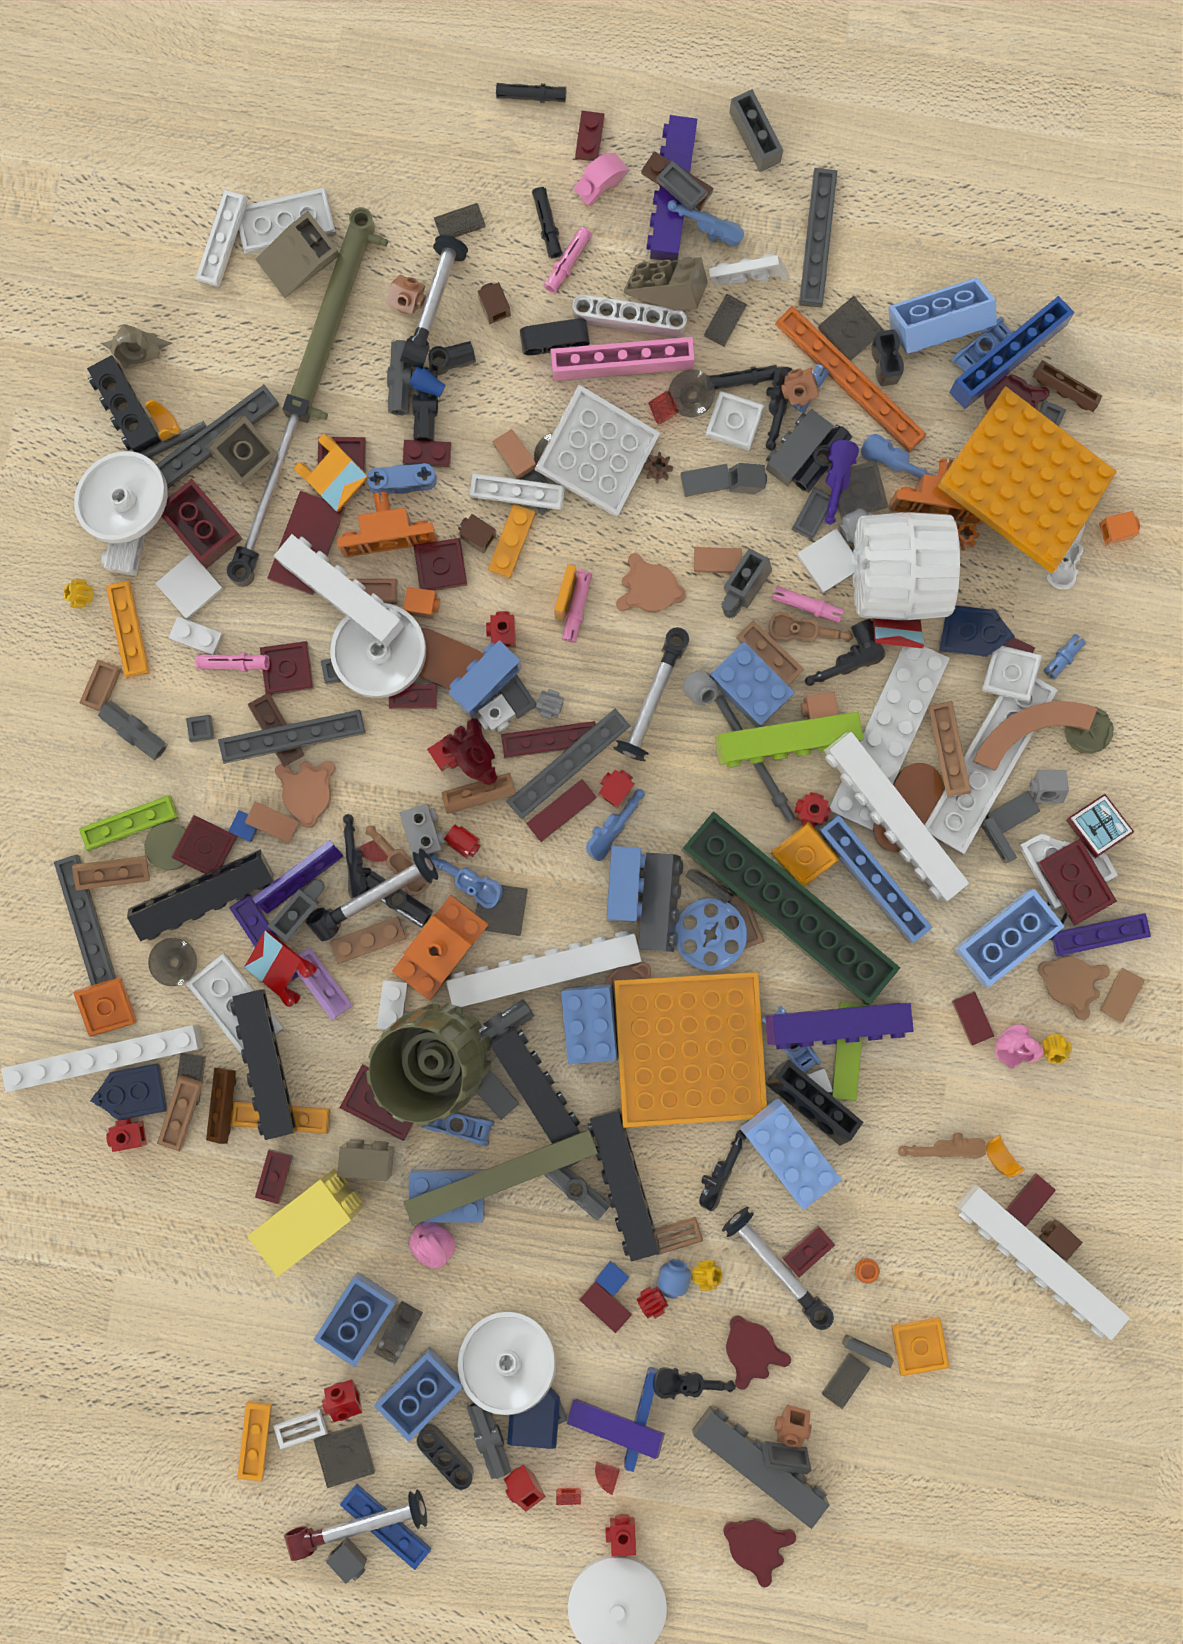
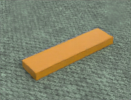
M128 580L105 585L124 676L130 678L148 674L150 670L131 582Z
M233 1101L230 1126L258 1128L257 1122L260 1121L259 1112H255L252 1102ZM292 1106L298 1132L328 1133L330 1109Z

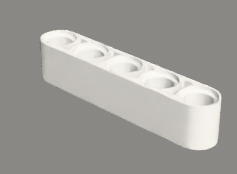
M589 295L577 296L573 301L574 319H585L588 325L673 338L682 336L686 329L687 316L682 310L674 311L662 306ZM581 306L589 308L585 313L579 312L577 309ZM607 309L610 310L612 314L609 316H603L600 312L602 310ZM632 313L635 315V318L628 320L624 315ZM654 316L659 321L650 323L647 321V318ZM678 320L681 322V325L674 327L670 322Z

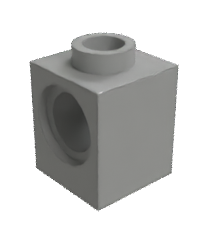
M1037 770L1034 779L1030 780V793H1034L1035 803H1064L1069 792L1067 771Z

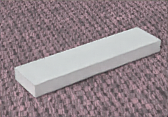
M224 190L196 276L198 282L220 288L248 202V198L245 195Z
M473 473L469 497L562 511L566 488L563 485Z

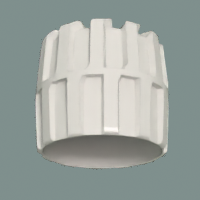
M915 512L861 516L856 524L854 535L853 564L856 565V571L852 576L853 587H855L854 603L858 616L875 619L916 620L948 617L955 609L960 578V543L957 524L953 516Z

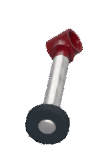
M418 1489L415 1494L410 1491L408 1495L409 1504L316 1531L312 1528L308 1529L307 1526L297 1527L284 1534V1539L290 1560L298 1561L309 1557L317 1550V1546L410 1519L413 1520L417 1529L420 1528L421 1524L426 1527L427 1512L421 1492Z

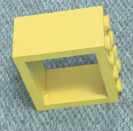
M335 1168L247 1236L277 1277L349 1223L362 1210L363 1205L361 1203L363 1199L356 1190L351 1191L347 1185L349 1182L347 1178L337 1177Z

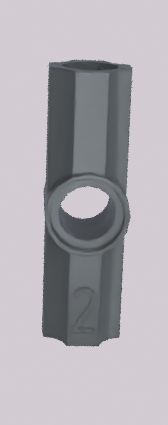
M405 340L391 342L390 367L387 370V387L389 388L388 413L400 416L409 414L410 389H412L409 381L413 375L411 365L400 361L406 344Z
M112 700L105 703L100 709L98 716L104 722L118 731L117 734L133 746H137L153 760L159 758L166 750L168 744L152 733L148 729L149 727L132 714H128Z
M522 999L503 1013L500 1012L483 1023L484 1026L479 1029V1033L481 1036L488 1035L491 1041L514 1026L515 1028H518L520 1025L522 1026L535 1015L525 1000Z
M566 1166L544 1174L570 1200L576 1202L596 1221L610 1207L608 1201L591 1188L583 1178L577 1176ZM572 1183H580L583 1186V1191L578 1195L572 1194L569 1190Z
M473 1402L467 1406V1410L475 1431L474 1438L480 1454H483L491 1479L501 1478L511 1472V1467L503 1447L504 1439L498 1424H495L491 1412L482 1409Z

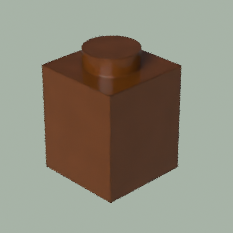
M499 282L485 284L481 287V290L477 291L489 325L511 316L510 306Z
M471 514L469 518L465 517L458 527L460 539L483 554L497 535L495 528L474 514Z
M1055 1219L1043 1226L1041 1229L1042 1234L1039 1236L1044 1243L1066 1261L1083 1243L1068 1228Z

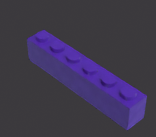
M670 115L669 124L664 123L662 138H666V146H661L660 155L671 162L674 161L679 167L690 173L698 119ZM661 186L659 191H654L653 205H657L656 213H651L650 227L654 228L653 236L648 235L646 250H651L650 259H668L673 261L678 260L684 215L680 216L678 212H672L668 209V202L671 200L676 201L677 204L682 203Z
M911 1003L765 1015L767 1044L776 1045V1049H789L792 1043H799V1047L814 1046V1041H822V1045L837 1044V1039H845V1043L860 1042V1037L868 1036V1041L882 1040V1035L890 1034L891 1038H904L905 1033L914 1032Z

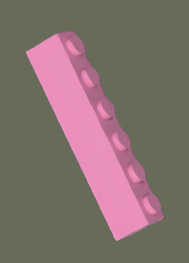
M693 337L551 349L553 381L691 370L695 361Z

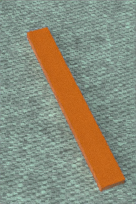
M791 306L776 321L775 325L816 364L824 366L822 370L827 368L830 372L828 376L909 453L926 437L927 434L797 309Z

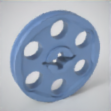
M709 898L692 903L681 913L675 927V933L678 935L676 946L679 953L689 964L701 970L716 971L730 966L741 956L747 942V927L742 915L733 905L720 899ZM710 903L715 904L718 908L717 915L712 918L704 913L705 906ZM692 915L696 918L697 925L694 929H687L684 926L683 921L686 916ZM731 915L737 917L739 921L738 927L734 930L728 929L725 925L726 918ZM718 922L719 924L715 931V934L718 936L717 939H711L704 947L703 945L707 938V935L704 933L705 930H711ZM692 939L696 942L697 949L694 953H687L684 950L683 944L686 940ZM728 940H735L738 943L739 949L736 953L730 954L725 950V944ZM710 951L718 956L717 963L712 966L707 965L704 961L705 954Z

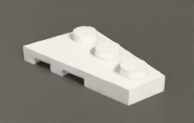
M766 254L762 258L755 260L749 258L742 259L739 263L734 264L720 263L714 268H709L710 278L715 285L742 284L747 282L749 278L759 280V282H768L769 277L780 276L781 281L789 280L788 270L780 257L774 254Z

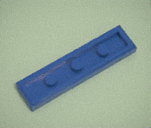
M649 1367L647 1370L634 1420L645 1426L654 1396L653 1378L658 1370L653 1367ZM627 1448L624 1459L625 1470L634 1472L639 1452Z
M358 1484L352 1488L340 1503V1506L355 1519L387 1510ZM402 1522L370 1531L414 1570L431 1551V1547Z

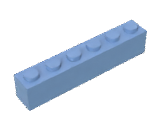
M840 815L836 816L818 831L840 857L839 860L908 943H915L933 928Z

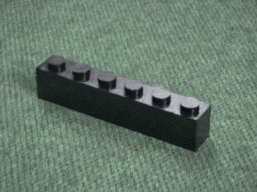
M260 849L129 908L127 919L140 942L145 939L153 940L167 929L175 930L187 920H197L204 916L207 911L212 909L219 910L225 907L227 902L234 899H244L250 892L256 889L264 890L274 882L273 872Z
M265 989L232 996L233 1002L230 1003L233 1016H237L239 1024L236 1026V1033L244 1046V1049L241 1050L244 1064L247 1063L249 1068L247 1082L250 1088L253 1087L255 1097H252V1104L255 1112H259L260 1121L257 1122L259 1133L261 1136L264 1135L265 1140L297 1132V1127Z
M514 1026L491 1040L490 1046L551 1143L553 1144L581 1133L577 1126L580 1124L579 1119L573 1111L570 1113L567 1111L564 1105L568 1102L561 1091L556 1093L552 1087V1084L555 1082L548 1070L543 1072L539 1064L542 1061L536 1051L530 1052L526 1044L529 1040L522 1029L517 1031ZM575 1162V1163H572V1164H570V1165H567L566 1167H567V1168H570L571 1166L575 1165V1164L578 1163V1162Z
M618 1108L594 1115L590 1118L591 1123H588V1129L591 1136L595 1137L597 1142V1160H602L604 1170H601L604 1184H609L611 1190L608 1198L611 1208H616L618 1217L615 1218L618 1232H623L625 1241H622V1247L625 1256L629 1255L632 1262L660 1253L661 1247L656 1242L654 1223L626 1128H623L621 1110Z

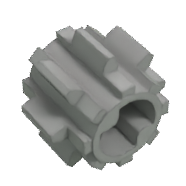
M548 689V692L541 691L535 709L537 712H540V716L551 719L552 716L558 718L564 702V697L559 696L560 693L551 689Z

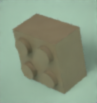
M239 416L205 446L233 480L241 485L277 454L246 416Z
M350 1139V1141L340 1146L337 1177L387 1181L392 1176L394 1147L388 1146L389 1142L374 1141L370 1145L364 1144L362 1139Z

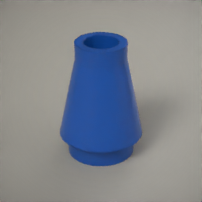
M417 367L409 381V384L414 386L413 389L435 395L439 398L446 386L424 367L423 369Z

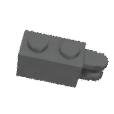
M750 548L747 550L724 585L726 596L721 603V607L725 617L733 619L742 607L748 609L772 572L768 557Z
M316 879L305 890L301 887L271 921L268 927L287 942L320 903L316 899L324 891L325 882Z

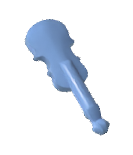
M674 200L668 202V209L670 211L678 212L680 216L684 215L696 220L698 228L703 232L709 233V240L712 242H716L720 238L721 242H726L731 246H738L743 239L744 231L735 222L726 219L722 220L708 212H700L695 209L691 212L683 204H677Z
M878 434L868 436L862 445L861 455L863 458L874 463L881 462L895 472L905 471L919 478V480H921L924 474L933 475L928 473L926 469L923 470L909 463L910 455L908 452L900 450L898 447L893 448V444L889 442V439L886 440Z
M642 789L634 792L633 797L627 800L628 804L619 815L611 814L603 824V828L596 826L593 829L592 833L594 836L586 845V851L591 858L597 861L605 858L611 849L613 841L624 829L625 822L638 807L639 800L645 796V792Z
M436 854L429 855L433 864L438 869L455 877V886L459 890H463L466 894L474 895L475 903L478 902L483 907L490 909L501 900L503 889L499 882L490 879L489 876L485 879L478 876V873L473 872L468 867L460 870L446 860L438 859Z

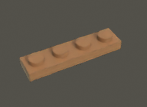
M948 701L930 705L928 707L947 798L970 794L971 788L953 702Z

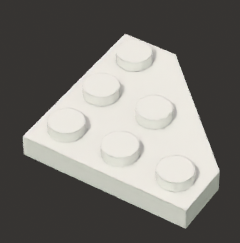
M1040 834L1018 846L1052 909H1056L1061 906V903L1037 862L1070 843ZM1087 849L1106 882L1118 876L1107 854L1103 853L1095 859Z

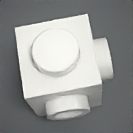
M502 694L478 710L481 716L478 718V721L485 730L490 728L492 733L496 731L501 733L511 725L509 722L516 718L515 712Z

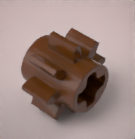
M658 452V456L655 457L649 455L648 460L650 464H644L643 468L649 470L646 478H654L657 484L659 479L664 478L668 480L669 476L666 472L673 471V466L668 465L670 457L664 458L661 456V452ZM656 464L661 465V471H656Z

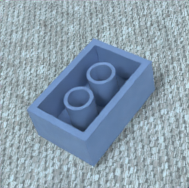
M500 640L496 644L492 642L483 651L485 655L479 661L474 660L467 667L466 670L468 672L462 679L457 677L449 686L451 690L448 693L452 700L471 718H474L479 713L478 710L483 708L522 669L520 659Z
M745 642L710 674L718 684L720 692L756 728L761 727L795 693Z
M611 847L606 921L636 922L637 917L641 918L642 902H638V893H643L644 878H639V872L644 870L645 854H641V848Z
M613 984L565 987L561 991L568 1064L616 1061L618 1059Z
M412 1169L409 1172V1199L485 1169ZM484 1198L423 1222H483Z
M357 1272L314 1338V1341L355 1367L394 1307L398 1297Z
M429 1346L377 1399L374 1407L410 1442L462 1389L463 1385L455 1371Z

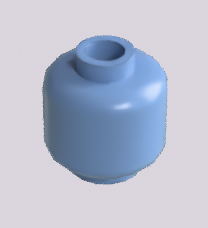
M675 1259L669 1260L660 1268L657 1286L664 1296L676 1299L678 1296H683L687 1293L692 1273L685 1262Z

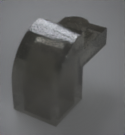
M401 1301L374 1353L395 1365L423 1312Z

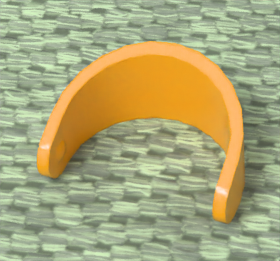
M149 400L145 403L163 442L180 433V427L176 419L166 407L156 400Z
M999 1134L986 1144L987 1156L1001 1174L1007 1177H1015L1025 1169L1010 1154L1001 1139L1002 1136Z

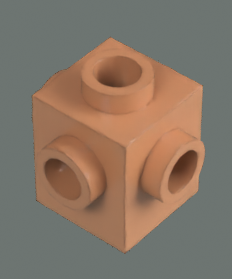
M400 274L391 282L386 304L397 308L402 313L412 315L418 308L421 309L424 305L426 285L419 283L413 277H406Z
M812 367L805 370L800 368L794 369L785 376L784 385H781L785 399L789 398L791 405H805L811 402V399L819 397V387Z
M786 1405L782 1415L777 1416L774 1431H778L777 1442L789 1447L801 1448L804 1440H808L811 1434L812 1425L809 1424L810 1411Z

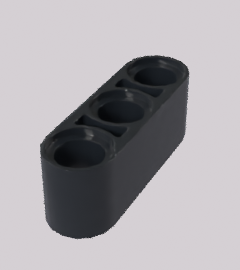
M581 318L530 325L520 329L522 351L527 356L551 353V349L590 345L587 321Z
M433 1424L425 1425L419 1431L417 1437L418 1448L453 1487L458 1490L467 1489L472 1483L473 1466L437 1426ZM427 1433L432 1434L435 1441L433 1443H426L422 1436ZM448 1452L452 1459L447 1462L442 1461L439 1454ZM463 1470L467 1472L469 1477L465 1480H460L457 1478L456 1472Z

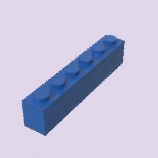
M1057 296L954 381L949 393L964 409L968 408L1064 329L1075 312L1060 296Z

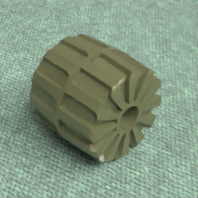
M429 1004L405 1014L392 1023L382 1033L381 1038L372 1046L368 1056L370 1064L369 1071L366 1072L367 1082L372 1087L377 1104L391 1113L394 1119L400 1122H413L418 1126L430 1125L439 1118L444 1120L463 1108L483 1085L481 1081L490 1071L492 1061L486 1060V1052L491 1050L488 1035H480L481 1023L472 1014L466 1018L462 1016L463 1009L459 1006L446 1004L440 1007L439 1004Z

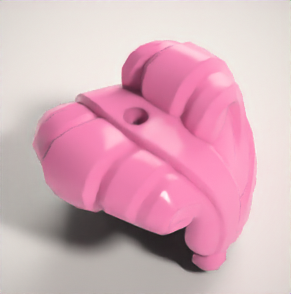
M1020 1024L1004 1031L995 1044L997 1059L1007 1064L1010 1069H1014L1023 1060L1027 1063H1034L1043 1057L1044 1050L1038 1041L1029 1036V1029Z
M436 1222L419 1223L413 1229V1233L410 1236L408 1246L415 1259L429 1268H442L454 1254L455 1241L453 1235L448 1230L440 1227Z

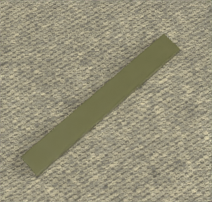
M586 1130L405 1200L404 1205L413 1226L598 1153L590 1131Z

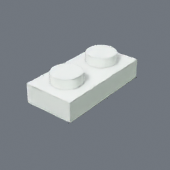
M177 616L169 639L204 653L215 655L223 634Z
M383 980L377 1028L387 1029L392 1023L404 1016L408 983Z

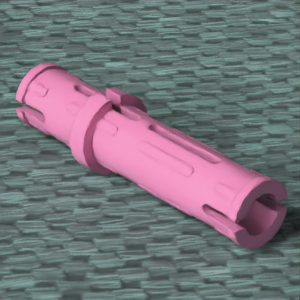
M579 227L578 232L559 262H555L553 265L554 270L544 283V288L549 292L556 294L564 279L570 276L572 266L592 237V233L588 229Z
M585 570L577 571L569 612L565 614L566 624L562 640L566 641L568 639V642L572 643L577 642L580 623L584 620L582 614L592 573L587 572L586 574Z
M778 585L775 592L784 596L774 593L772 600L813 613L814 617L818 618L821 616L837 623L840 622L841 617L832 614V612L840 615L844 612L843 608L824 603L825 600L820 599L818 601Z
M240 653V655L198 654L196 656L197 669H240L242 672H247L248 669L268 670L270 665L269 656Z

